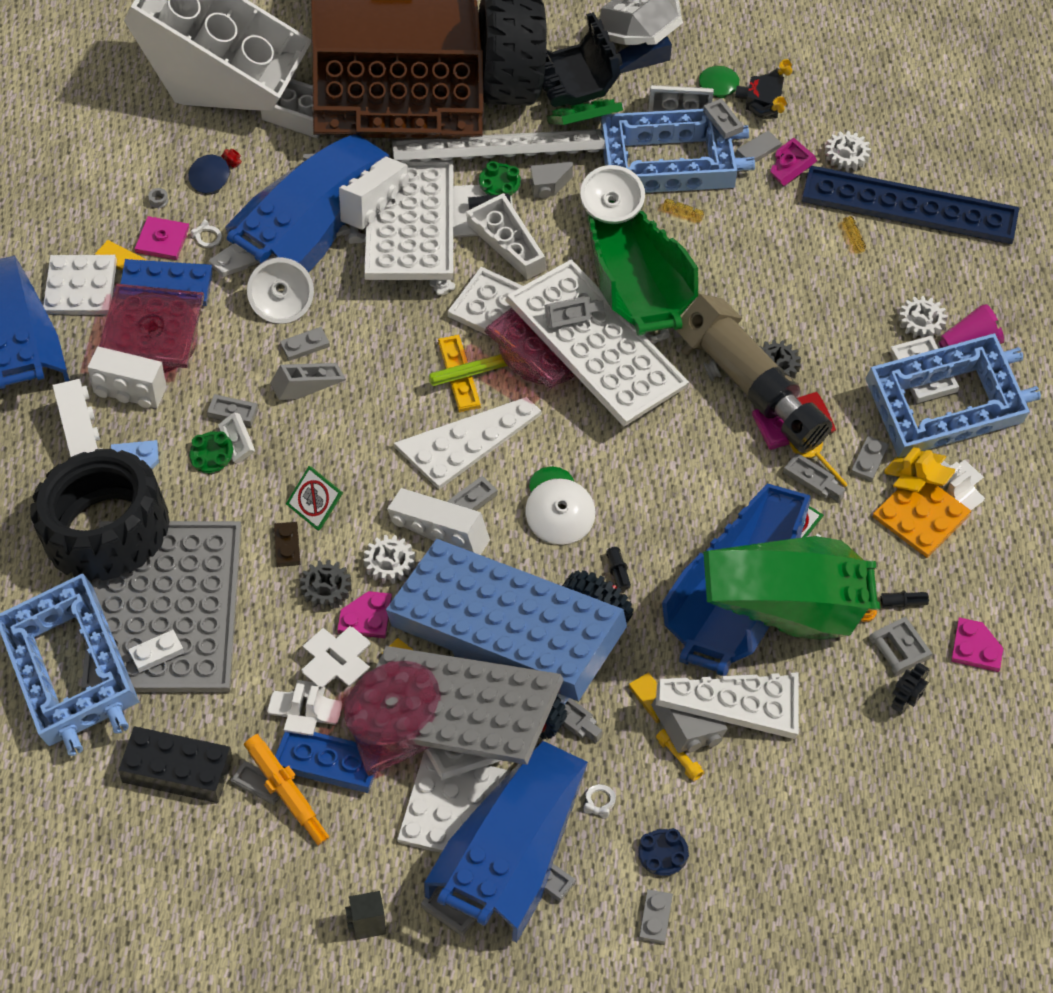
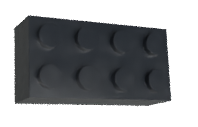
M134 726L118 771L122 783L219 803L233 757L230 746Z

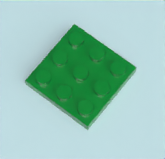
M598 99L591 101V104L582 103L571 106L572 109L560 108L552 110V115H547L546 117L548 124L565 125L623 111L622 102H615L614 99Z

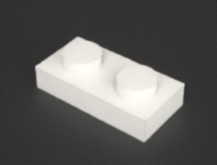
M232 413L218 424L220 431L225 432L232 441L234 448L233 462L240 463L255 452L239 413Z
M174 630L128 649L139 673L184 653Z

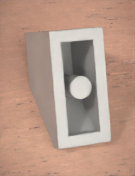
M573 162L531 166L530 180L534 198L555 196L572 179Z

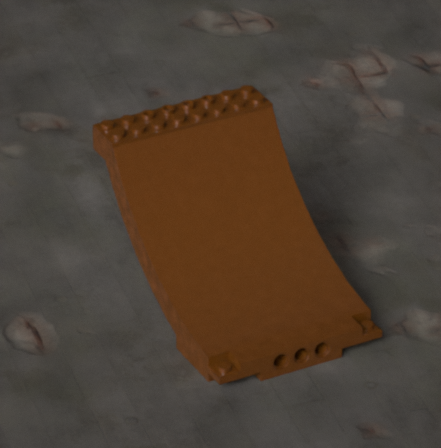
M310 0L313 135H334V138H345L355 134L363 138L461 139V137L483 136V51L480 44L477 0Z

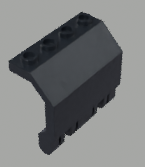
M594 12L586 14L588 32L579 44L553 52L546 49L545 74L542 87L546 91V95L553 107L565 104L574 106L604 97L621 75V56L619 53L616 54L613 41L610 42L607 30L604 31L601 19H597Z

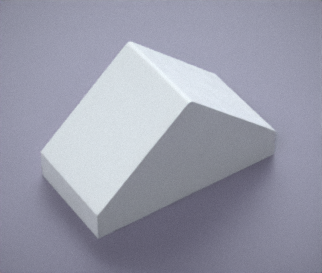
M135 0L124 19L125 24L174 102L182 105L272 111L311 44V39L248 0Z

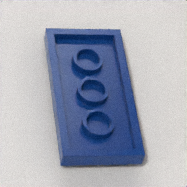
M125 259L118 297L119 300L207 306L213 267L208 264Z
M285 732L275 757L283 768L290 766L296 776L369 793L383 755V748L314 732L313 736Z

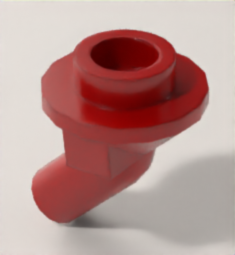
M232 148L230 150L225 149L221 155L229 167L236 168L242 163L241 155Z

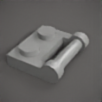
M906 616L873 632L868 637L873 645L876 644L891 665V671L895 676L904 673L919 662L922 663L930 659L933 654ZM884 638H890L905 660L900 662Z

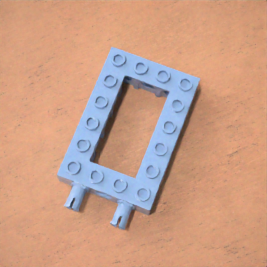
M703 109L617 113L601 116L600 130L605 140V149H603L605 166L617 165L634 172L642 181L645 193L735 188L737 171L755 170L754 157L735 158L732 139L749 138L748 125L743 127V132L724 139L703 112ZM706 141L708 157L698 159L680 158V160L659 159V161L645 162L637 160L632 162L630 167L627 164L628 151L625 150V146Z
M994 333L871 367L865 380L898 458L907 456L913 447L925 451L1023 423L1030 413L1026 403L1040 400L1041 393L1040 391L1035 392L1039 390L1037 386L1020 390L1009 364L1023 361V353L1020 352L1021 348L1016 347L1015 349L1003 352ZM971 371H977L990 400L987 404L973 408L969 406L966 410L955 413L947 412L945 416L934 419L929 417L922 420L917 427L913 418L914 412L907 404L904 390Z
M83 573L0 613V633L38 735L49 747L63 740L67 754L75 756L77 754L74 748H77L78 753L83 751L77 733L107 718L111 722L114 733H122L120 726L123 727L124 731L129 728L122 711L139 703V699L95 590ZM76 618L81 627L79 631L88 644L89 649L87 651L96 664V674L103 682L94 687L89 686L85 691L71 698L66 697L63 699V702L59 703L34 637Z

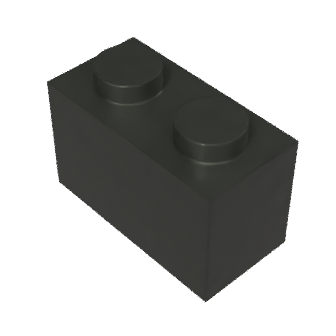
M380 891L349 896L350 906L345 907L348 931L349 933L354 932L355 940L385 935V914Z

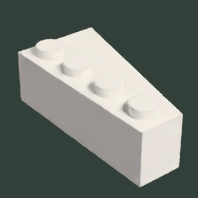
M385 156L372 165L369 172L363 171L359 179L353 178L349 181L348 186L342 185L339 187L341 221L362 230L369 223H372L375 216L384 210L386 204L396 197L402 187L407 185L409 181L408 165Z
M504 193L466 211L468 226L527 280L546 271L544 254Z
M80 379L53 385L70 457L82 452L89 453L98 449L96 441L100 440L97 427L92 428L91 420H95L92 406L87 407L85 401L90 399L87 386H82Z
M403 488L399 490L387 508L391 520L396 526L405 527L433 541L440 539L479 555L482 554L490 541L482 514L479 511Z

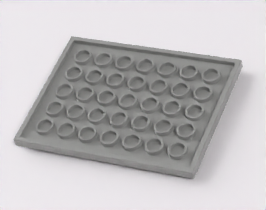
M99 521V528L114 521ZM170 521L168 533L163 537L162 546L153 557L149 556L146 559L144 565L131 573L129 571L125 572L118 578L102 581L100 578H93L92 586L135 692L231 691L242 530L241 521ZM174 630L184 653L139 673L128 649ZM87 642L81 686L82 692L89 686L94 687L103 682L96 674L95 669L97 667L87 651L89 649Z

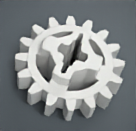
M840 131L838 136L833 134L831 140H827L825 147L826 160H831V166L838 165V170L844 167L846 172L849 171V168L857 171L858 166L863 168L865 163L869 162L871 153L870 143L864 142V136L857 137V132L854 135H850V131H847L843 135Z
M924 296L921 297V300L913 297L912 302L906 300L905 306H901L898 321H901V328H906V334L913 333V338H916L917 335L921 336V338L931 335L934 337V334L940 336L941 330L945 329L948 315H945V308H940V302L933 303V298L927 301Z
M384 535V540L381 541L375 538V545L368 544V550L364 551V567H367L368 575L373 574V580L376 581L382 578V584H385L387 580L395 584L396 578L404 581V574L411 575V568L415 567V552L412 551L411 544L406 545L404 538L397 541V535H394L392 539H388V536Z

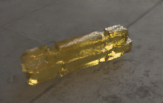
M671 199L665 200L663 204L664 211L670 213L673 211V214L687 219L691 217L696 222L702 221L704 217L703 210L697 208L694 210V207L680 202L676 204Z
M852 216L843 218L842 224L844 229H847L846 234L850 243L854 244L852 246L854 252H864L866 244L862 240V235L855 224L854 218Z

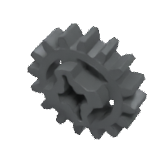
M775 339L772 340V344L765 341L763 347H760L791 378L795 379L801 365V357L798 356V350H792V344L785 346L783 340L780 344H777Z
M319 560L318 566L314 567L310 564L309 572H302L303 578H300L301 595H304L305 602L311 601L313 608L320 604L321 610H324L326 605L334 609V603L337 602L339 605H342V598H349V591H352L351 575L347 574L346 567L340 569L339 562H336L333 566L330 560H327L324 565ZM341 582V583H342V584H341V587H340V589L338 590V589H337V586H339V583Z

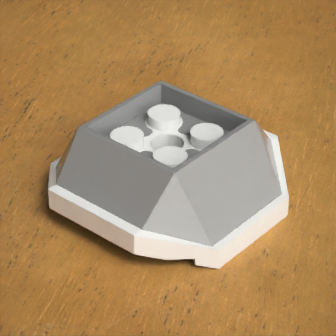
M611 0L601 8L600 14L604 31L607 30L610 42L613 41L624 45H638L645 42L647 45L657 44L683 23L679 0Z

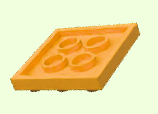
M925 483L919 492L898 488L873 513L872 517L928 558L970 516L971 510L939 486Z

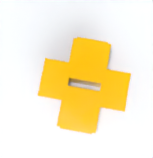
M913 447L905 458H894L884 470V474L899 477L893 484V487L919 492L925 483L945 485L955 473V469L941 465L946 458L945 455L935 454L931 450L921 451L920 448Z

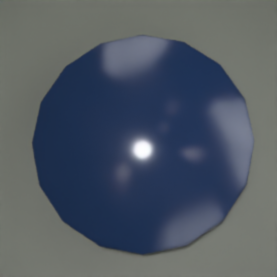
M213 154L204 155L196 159L191 165L188 172L189 182L198 192L216 194L227 183L231 170L226 161L220 156Z
M657 829L641 837L638 856L642 866L650 873L658 876H670L679 872L686 865L689 851L685 839L677 829Z

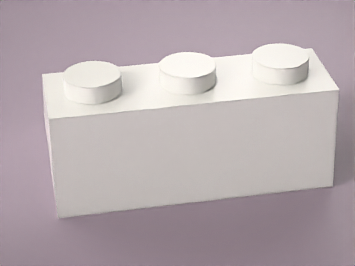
M650 85L648 112L703 109L704 105L712 102L714 89Z

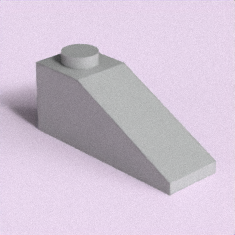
M337 363L285 364L279 366L270 384L279 400L302 398L343 382L346 378Z

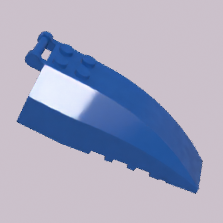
M353 134L334 142L255 195L225 226L228 234L227 241L231 244L236 243L255 256V260L259 263L266 261L273 253L276 257L289 258L300 263L309 273L324 257L336 239V234L342 225L346 224L340 219L339 187L342 185L348 186L349 181L353 178L359 179L363 171L369 172L372 165L385 156L389 157V154L360 135ZM245 234L250 239H252L264 248H257L256 246L242 238V236Z
M16 256L1 258L0 389L6 388L7 385L32 379H45L42 367L63 372L64 380L68 382L69 377L59 337L36 291Z
M767 483L749 502V505L738 513V518L724 528L721 536L718 539L714 538L710 542V547L706 551L801 538L811 496ZM700 553L683 570L662 601L665 627L685 645L680 654L679 662L686 665L691 663L715 671L720 676L727 675L729 667L733 662L753 654L770 627L764 625L762 621L749 619L747 615H738L733 613L732 610H726L707 602L703 553ZM694 651L720 659L721 661L716 662L698 655H694L693 653Z
M542 741L533 750L528 764H518L450 838L424 882L425 897L430 899L437 886H445L438 896L437 903L443 906L447 904L477 919V923L483 926L487 924L495 911L513 927L512 941L517 943L541 901L588 762ZM455 891L485 907L481 910L452 894Z

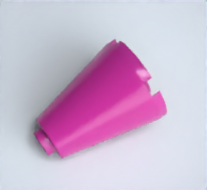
M983 304L941 335L939 346L943 348L994 333L999 343L1002 344L1004 343V334L1002 328L997 327L996 321L998 319L989 305Z

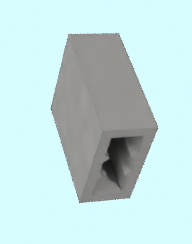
M656 698L651 704L678 753L685 751L694 752L705 746L714 747L722 741V737L728 730L723 721L656 705Z

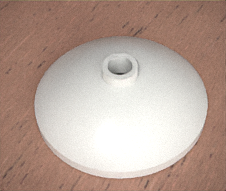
M607 165L593 170L586 176L581 185L580 198L584 209L590 216L604 223L618 224L634 218L640 212L644 204L645 189L640 178L631 170L617 165Z
M277 257L262 262L254 269L248 280L247 296L252 309L261 318L272 323L284 324L299 319L307 312L313 300L314 287L310 274L300 263L289 258ZM282 284L284 285L285 289L283 291H278L276 289V286Z
M552 479L541 483L531 492L526 503L525 515L529 528L540 540L553 545H568L583 539L589 533L595 520V506L590 494L578 483L567 479ZM564 504L566 508L560 509L558 505Z

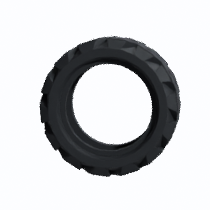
M481 0L478 16L480 44L483 51V102L486 104L530 106L535 103L541 94L545 74L547 28L544 3L542 0Z
M95 449L93 452H82L69 457L66 462L58 464L46 474V479L43 483L39 482L33 494L35 503L30 505V518L34 524L33 526L49 560L53 562L55 568L66 575L72 572L74 577L83 573L89 581H92L93 578H100L102 581L118 578L121 574L128 571L131 573L144 565L146 559L149 556L153 557L162 546L163 537L168 533L170 522L168 508L152 469L145 461L140 460L138 456L124 450L116 452L114 449ZM109 499H123L131 502L129 508L120 518L104 527L85 531L70 528L75 517L95 503Z

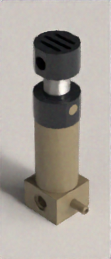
M699 294L681 317L682 329L676 330L687 342L681 350L682 353L687 356L693 349L705 350L766 418L770 419L779 416L784 421L781 432L799 452L807 453L819 446L830 434L833 427L832 422L814 403L810 402L802 405L798 401L799 385L739 325L743 318L724 298Z

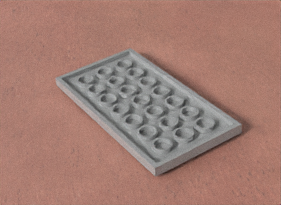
M386 646L347 728L350 733L527 765L564 679L558 673Z

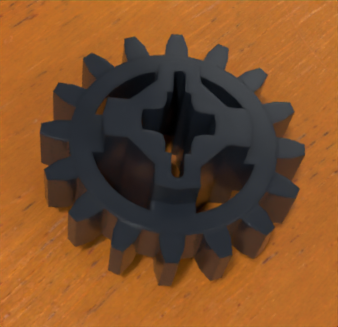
M919 662L911 671L908 669L896 683L892 693L896 696L891 705L893 709L902 714L909 705L912 707L916 705L925 693L929 683L925 680L930 671L928 667Z

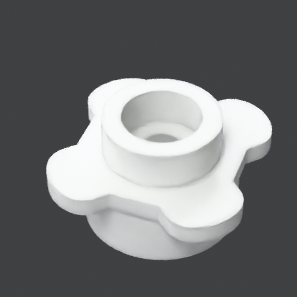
M430 280V286L434 287L437 295H445L455 289V283L450 280Z

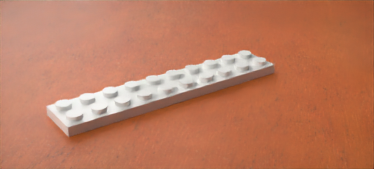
M600 129L483 135L482 137H461V139L392 140L394 160L407 163L412 159L427 162L431 161L432 158L452 160L453 157H461L462 159H472L474 156L493 158L495 155L513 157L516 154L522 153L526 156H534L540 152L554 155L558 151H566L570 154L578 153L579 150L599 152L600 149H605V140Z

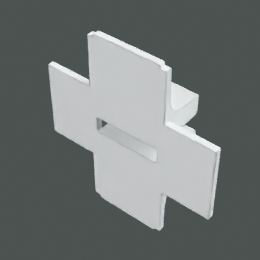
M963 460L961 463L955 462L953 465H949L945 461L941 463L945 467L954 468L955 473L945 485L937 486L943 489L949 484L947 493L970 510L984 501L985 498L974 487L984 477L966 460Z
M351 626L337 638L322 628L302 646L315 658L301 671L319 688L325 687L335 678L342 680L350 687L370 669V666L362 661L359 656L371 643Z
M297 680L294 692H272L267 712L268 715L287 717L284 732L313 736L317 722L334 725L338 723L343 703L339 700L326 698L324 696L325 687L319 688L313 682ZM304 699H307L306 717L300 716Z

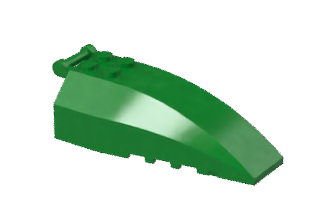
M641 210L634 218L618 224L598 221L587 213L599 287L611 309L634 325L638 336L657 330L682 329L681 314L699 296L698 267L686 249L674 238L669 239L664 229L659 230L657 223L654 220L649 221L647 214Z
M811 536L703 552L708 603L726 610H732L733 613L738 615H747L753 621H762L764 625L777 627L779 631L794 637L826 640L850 636L867 611L880 610L875 581L876 561L863 560L842 540Z

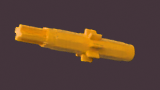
M259 734L249 738L243 745L267 778L264 786L269 793L277 792L295 819L298 820L301 826L305 827L318 846L328 840L330 836L317 820V815L312 810L310 804L292 781L296 774L290 766L282 767Z

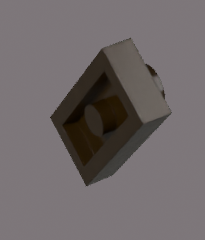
M274 523L277 567L301 565L298 523Z

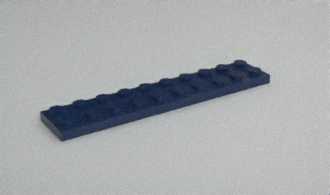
M810 166L802 196V202L1007 244H1013L1019 207L817 166Z

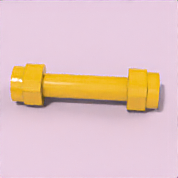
M662 729L655 738L658 740V743L663 748L667 747L683 765L685 774L689 779L694 782L704 775L705 772L697 761L693 763L685 752H677L665 729Z

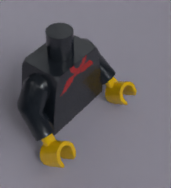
M784 59L779 64L780 69L776 68L770 73L761 76H752L749 87L737 85L735 98L747 99L745 110L751 111L759 118L767 116L778 118V113H783L785 110L784 106L787 105L785 98L781 96L784 82L783 74L786 76L792 74V63L789 59Z

